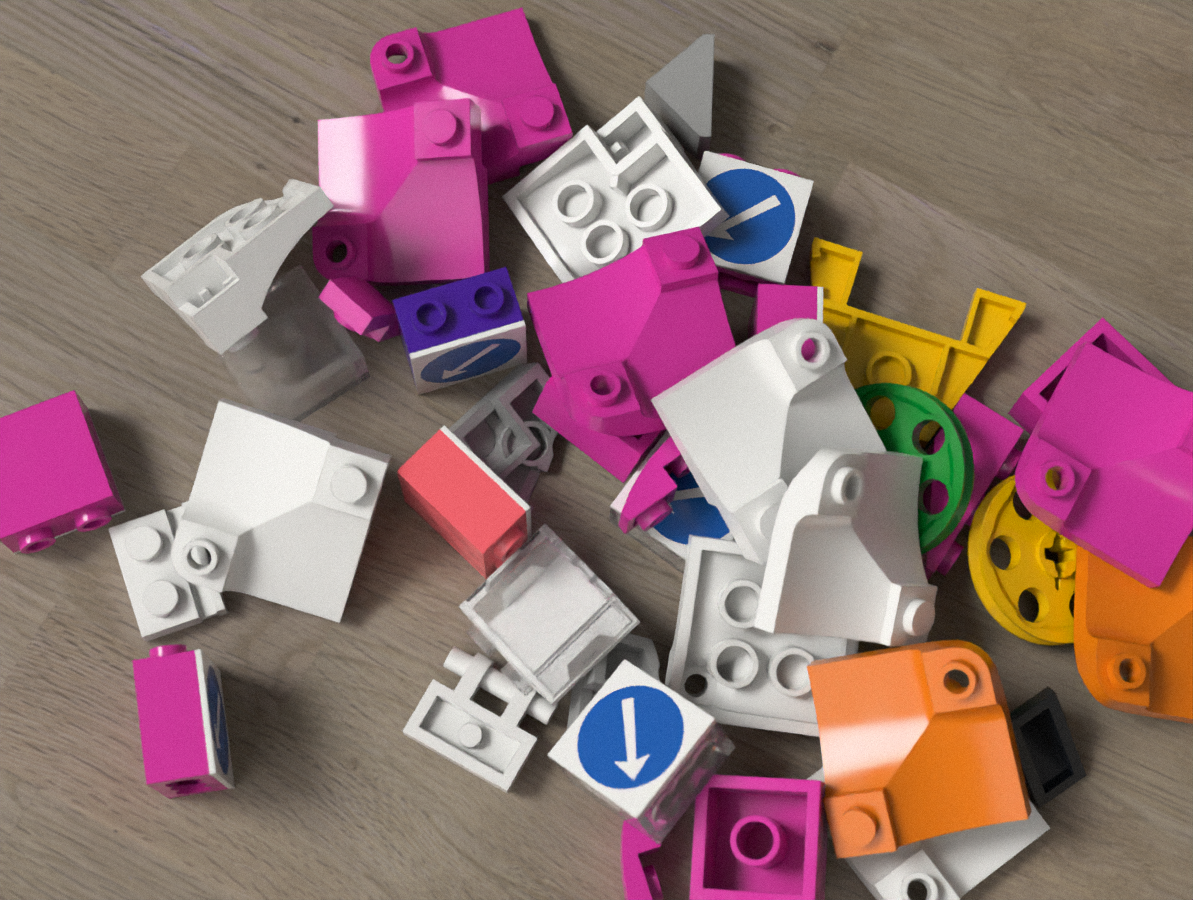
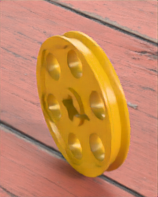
M1048 470L1045 476L1046 483L1051 489L1057 490L1053 482V471ZM1015 475L1010 476L998 483L987 493L978 506L971 523L968 537V564L975 590L989 614L1014 636L1038 645L1053 646L1074 643V618L1069 609V602L1071 596L1075 593L1077 544L1044 524L1033 514L1029 520H1025L1016 513L1013 506V497L1017 491ZM995 538L1004 541L1010 549V564L1005 570L995 566L990 557V545ZM1046 548L1050 552L1057 553V564H1054L1052 560L1045 559L1044 552ZM1024 590L1031 592L1036 597L1039 606L1038 616L1032 623L1022 617L1018 608L1019 596Z

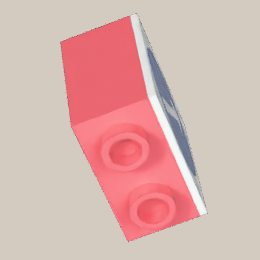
M445 425L397 470L405 502L486 580L497 570L502 574L510 571L527 552V548L523 544L532 536L530 506Z

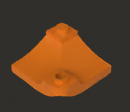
M1193 536L1187 537L1161 585L1154 588L1145 586L1077 545L1073 626L1075 659L1078 672L1092 696L1104 707L1141 716L1193 724Z
M944 640L814 660L807 666L823 759L825 781L823 803L836 859L897 851L901 846L936 836L982 826L1029 819L1032 811L1005 693L996 665L983 649L967 641ZM953 669L962 670L969 678V686L963 688L960 683L949 678L948 672Z

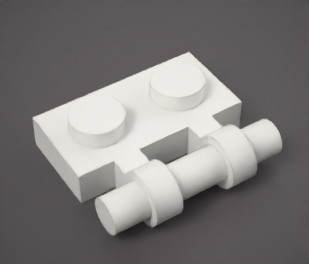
M454 646L447 656L443 667L462 677L455 690L453 691L433 679L402 732L405 736L508 794L538 742V738L519 728L520 723L528 714L547 725L554 715L558 704L551 705L527 679L520 683L493 668L494 661L480 653L472 656ZM480 688L509 703L501 717L472 701Z

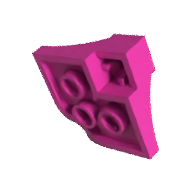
M523 8L432 33L418 31L417 27L381 38L372 48L370 65L383 112L414 106V102L470 98L481 108L482 165L488 169V185L520 176V166L547 159L569 139L573 138V132L556 83L553 84L545 68ZM405 55L407 57L404 62L399 64L388 61L392 56Z
M470 98L414 102V106L388 112L318 120L319 187L334 205L333 208L318 220L316 226L312 227L313 261L316 269L323 277L330 280L353 276L366 280L372 286H403L452 283L490 272L488 169L482 165L481 108ZM345 244L347 247L346 258L339 263H335L333 251L337 246Z
M699 226L644 238L640 248L599 270L553 287L527 293V309L555 385L568 414L577 423L609 436H633L665 430L667 428L651 399L736 347L717 280L719 272Z
M1088 341L1079 345L1031 433L1018 461L1015 471V483L1021 502L1036 518L1070 541L1149 588L1159 587L1193 529V392L1147 374L1108 354ZM1048 470L1053 471V482L1057 490L1051 489L1046 483L1045 476Z

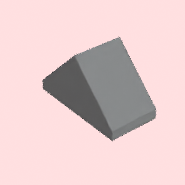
M703 34L648 79L645 85L644 101L657 112L675 138L696 159H702L704 151H709L711 140L715 34Z

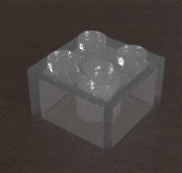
M301 264L271 283L261 308L268 318L257 326L259 330L257 337L247 346L236 352L227 350L220 355L214 351L251 407L301 422L370 377L364 355L344 326L335 319L332 309L318 298L321 293Z

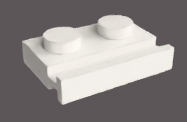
M188 501L182 503L180 507L168 511L163 509L108 528L141 636L146 642L202 623L204 619L218 614L219 616L228 614L221 592L184 580L173 567L171 549L180 518L186 509ZM202 546L192 548L191 555L196 563L206 565L211 562L209 551Z

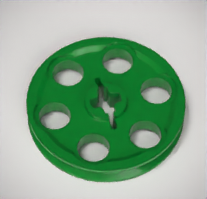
M874 383L856 388L854 390L870 420L871 409L880 398L887 397L894 404L895 418L892 424L883 430H879L874 426L887 452L905 453L923 458L918 491V535L921 555L927 553L942 543L955 530L970 502L975 475L973 451L968 435L954 412L940 399L926 391L895 383ZM936 421L943 427L945 441L938 452L929 455L921 448L919 435L927 423ZM939 480L946 486L949 499L943 511L938 514H932L923 503V494L928 484Z

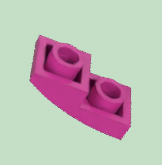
M347 276L330 279L318 297L334 311L335 319L351 331L375 339L378 343L400 335L394 305L362 278Z
M671 436L647 462L628 494L618 524L625 535L638 525L644 532L648 531L673 511L669 503L673 501L678 486L669 474L673 472L677 478H681L691 471Z
M657 799L653 801L639 821L627 812H624L620 843V864L625 900H664L653 865L642 868L639 859L640 857L658 852L661 848L658 836L668 833Z

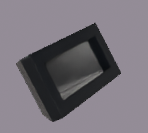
M1048 686L1010 712L1028 797L1040 809L1087 775L1054 690Z

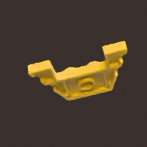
M814 237L809 252L810 286L823 287V323L830 328L847 359L844 363L845 372L854 389L874 383H895L910 386L932 394L953 410L1025 310V302L977 288L973 294L959 341L847 305L863 252ZM883 397L874 403L871 409V420L877 429H886L895 418V407L889 398ZM929 422L922 428L919 435V443L922 448L927 446L941 427L938 422Z

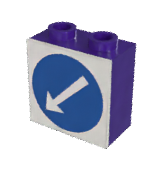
M507 267L393 300L400 337L418 395L527 363L526 325Z

